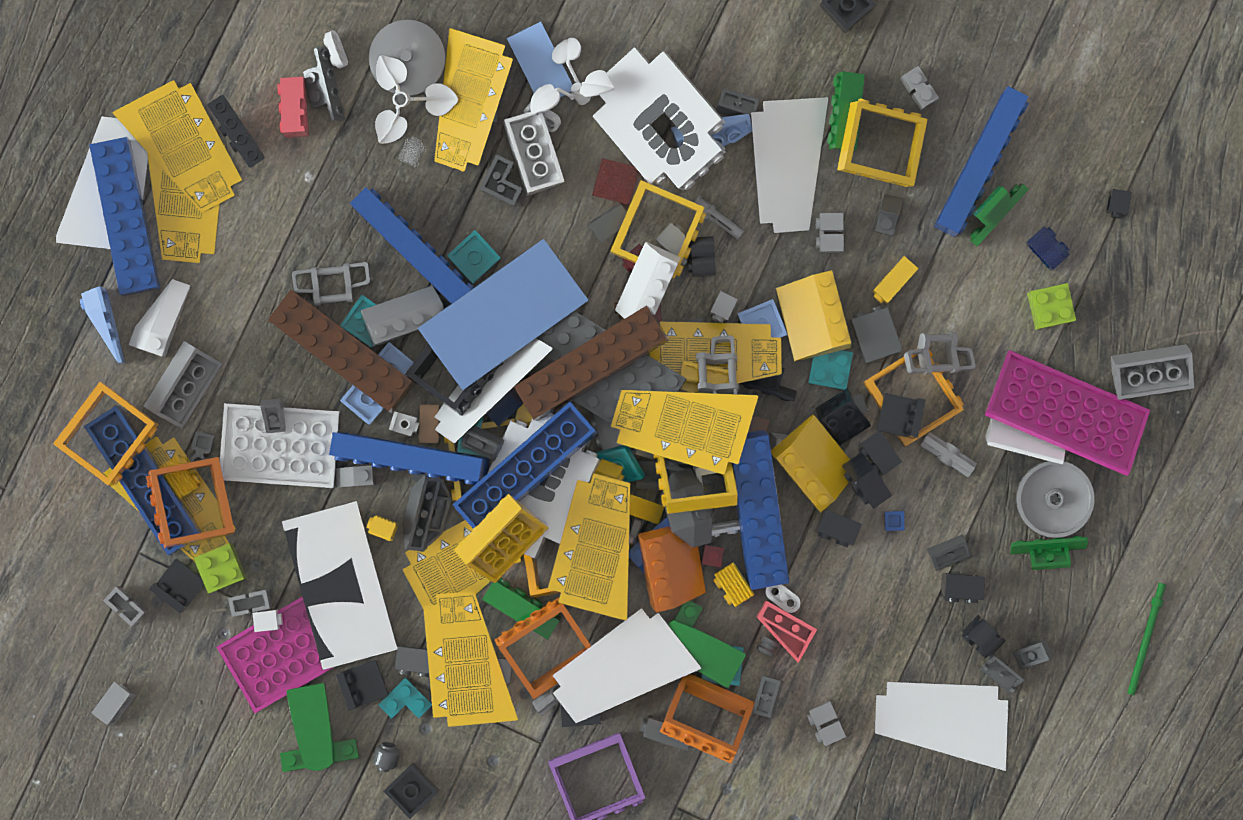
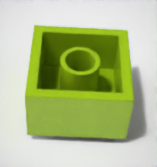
M1068 283L1027 293L1035 330L1076 321Z
M233 543L226 544L194 558L208 594L247 579Z

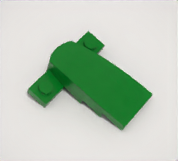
M1022 183L1019 185L1015 184L1010 189L1009 195L1004 187L998 186L973 213L983 225L972 231L969 241L978 246L1029 189Z
M692 601L682 604L675 618L667 623V625L699 664L701 669L698 671L728 688L747 654L707 633L693 628L703 607Z
M325 683L286 690L299 750L280 753L283 773L301 769L321 771L330 768L338 762L359 759L356 739L334 743Z

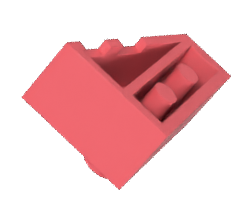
M280 78V83L277 84L278 95H281V102H279V113L281 114L280 132L286 138L309 136L305 78Z
M765 600L756 617L799 663L817 629Z

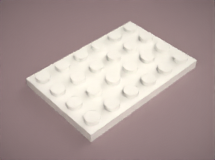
M224 403L220 452L223 480L334 488L336 460H334L335 456L329 455L332 433L338 432L340 412L284 408L286 432L266 433L261 406Z

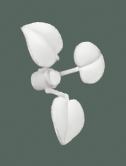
M568 38L562 41L552 52L553 61L556 64L566 62L576 82L571 86V94L560 88L554 89L551 84L540 87L535 91L530 102V109L533 115L556 106L560 100V93L568 96L571 100L575 98L578 104L584 105L590 101L592 96L614 90L608 74L602 70L590 73L582 84L579 82L570 64V60L577 59L581 53V45L577 39Z
M380 55L376 64V78L379 85L385 90H390L396 86V93L393 96L396 114L391 110H385L377 116L375 129L378 142L381 144L391 143L405 134L407 120L399 116L400 107L407 106L410 101H426L428 112L432 115L440 116L452 109L458 102V97L453 90L443 84L428 86L425 91L426 97H410L407 92L400 91L399 83H403L407 77L405 64L396 58Z

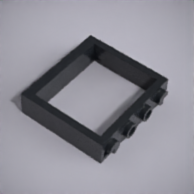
M429 343L405 375L462 416L467 408H470L473 400L481 394L486 383L493 378L499 366L504 363H500L465 388L455 402L422 380L423 376L438 358Z

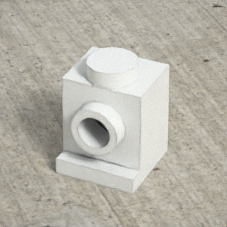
M394 411L389 430L413 436V433L417 434L420 423L417 422L418 418ZM407 421L408 427L403 428L401 423Z

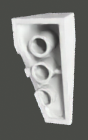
M172 279L135 326L129 345L166 357L191 285Z

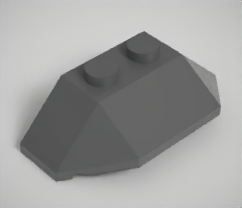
M690 468L671 473L668 482L672 499L705 495L702 483ZM709 509L667 514L672 533L688 543L692 548L711 543L712 518Z
M424 475L411 488L402 523L406 550L424 552L443 533L452 497L442 478Z

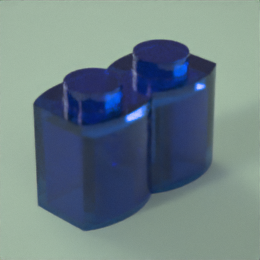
M1044 226L1025 243L1042 263L1052 271L1070 255L1067 252L1069 248L1062 241L1059 243L1056 240V234L1050 227L1046 228Z

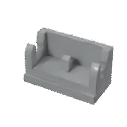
M113 682L91 713L106 725L114 726L136 697V694L124 685Z

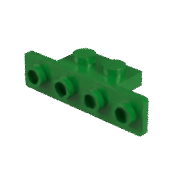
M1074 536L1067 539L1057 537L1053 540L1036 539L1028 542L1019 540L1011 543L1010 554L1029 553L1032 570L1070 568L1069 550L1086 549L1088 537Z

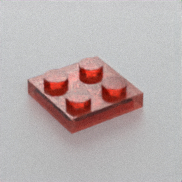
M602 158L592 196L629 205L638 170L634 166Z

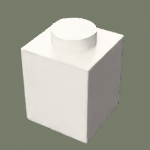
M278 610L253 613L255 632L278 630L280 625H283L282 614L278 613Z

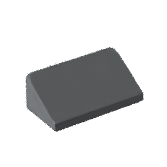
M473 425L463 435L460 445L495 461L504 444V439Z
M963 535L927 549L936 571L971 557Z

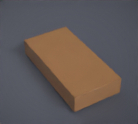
M420 404L419 443H439V432L435 430L439 425V420L434 417L439 412V405Z

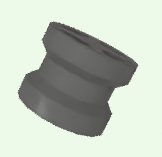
M763 635L761 638L762 642L760 645H757L756 649L773 657L775 648H778L780 644Z

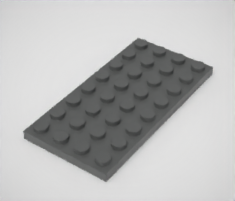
M573 311L537 337L538 340L553 349L528 374L532 376L604 332L605 329ZM645 355L579 395L573 401L612 424L621 390L679 392L686 378L650 356Z

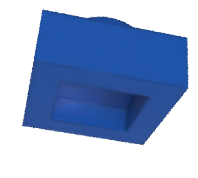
M904 511L884 512L885 531L905 530Z

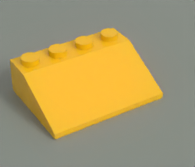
M832 270L811 275L776 288L794 362L851 347V340Z
M813 414L771 450V455L820 513L837 499L849 483L843 475L845 470L842 465L850 459Z
M508 494L459 543L454 551L467 566L493 583H496L549 527L517 499Z

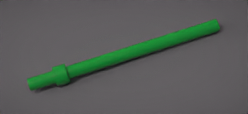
M1158 583L1155 597H1152V608L1127 692L1131 695H1135L1159 608L1163 605L1164 600L1162 598L1166 584Z

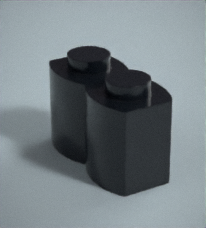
M697 237L695 242L691 240L689 248H691V261H688V273H692V277L715 276L714 237Z

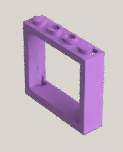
M620 732L548 761L571 820H592L595 818L596 820H602L607 817V813L614 811L617 814L624 811L625 806L630 804L633 807L643 803V799L646 798ZM618 743L637 794L577 817L558 766Z

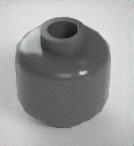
M382 742L375 748L373 763L378 767V770L389 772V770L397 767L400 751L394 743Z

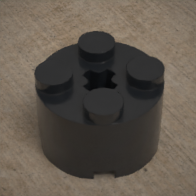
M978 614L962 631L963 639L971 646L975 644L977 646L976 650L985 659L988 656L991 658L1006 642Z

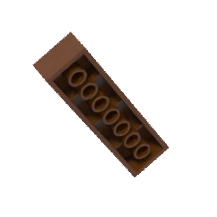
M292 290L288 292L268 319L269 322L390 413L395 411L415 384V382Z
M646 305L515 385L514 388L533 420L538 421L670 340L651 308Z

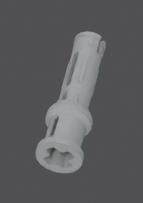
M701 195L694 201V203L705 207L704 213L707 214L704 219L709 218L736 238V240L739 239L744 229H741L730 219L715 209V205H710L702 199Z

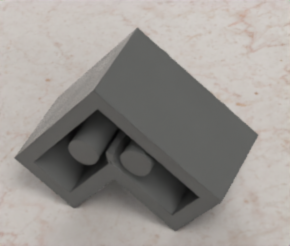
M496 154L479 189L481 192L515 208L523 189L507 181L515 166L514 163Z

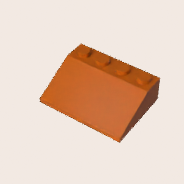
M670 526L638 534L649 602L656 613L676 608L706 593L698 546L693 548L689 546L688 543L672 533Z

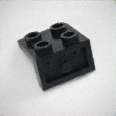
M848 388L815 408L819 421L839 445H842L871 426L868 419L855 404L852 393Z
M885 393L877 431L880 430L881 432L911 439L918 438L926 399H910Z
M175 559L159 581L154 583L149 590L181 613L185 611L204 586L202 577L181 561Z
M376 660L336 674L349 711L389 695Z

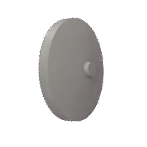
M399 20L385 26L375 36L369 51V65L376 81V64L380 55L396 58L405 64L407 77L403 83H399L400 91L407 92L410 96L423 94L428 86L436 84L441 78L445 67V50L441 39L429 26L415 20ZM396 86L387 91L395 94Z
M1045 461L1032 467L1023 476L1017 489L1016 503L1022 520L1033 531L1047 537H1065L1082 528L1090 518L1094 507V491L1086 474L1075 465L1065 461L1063 464Z

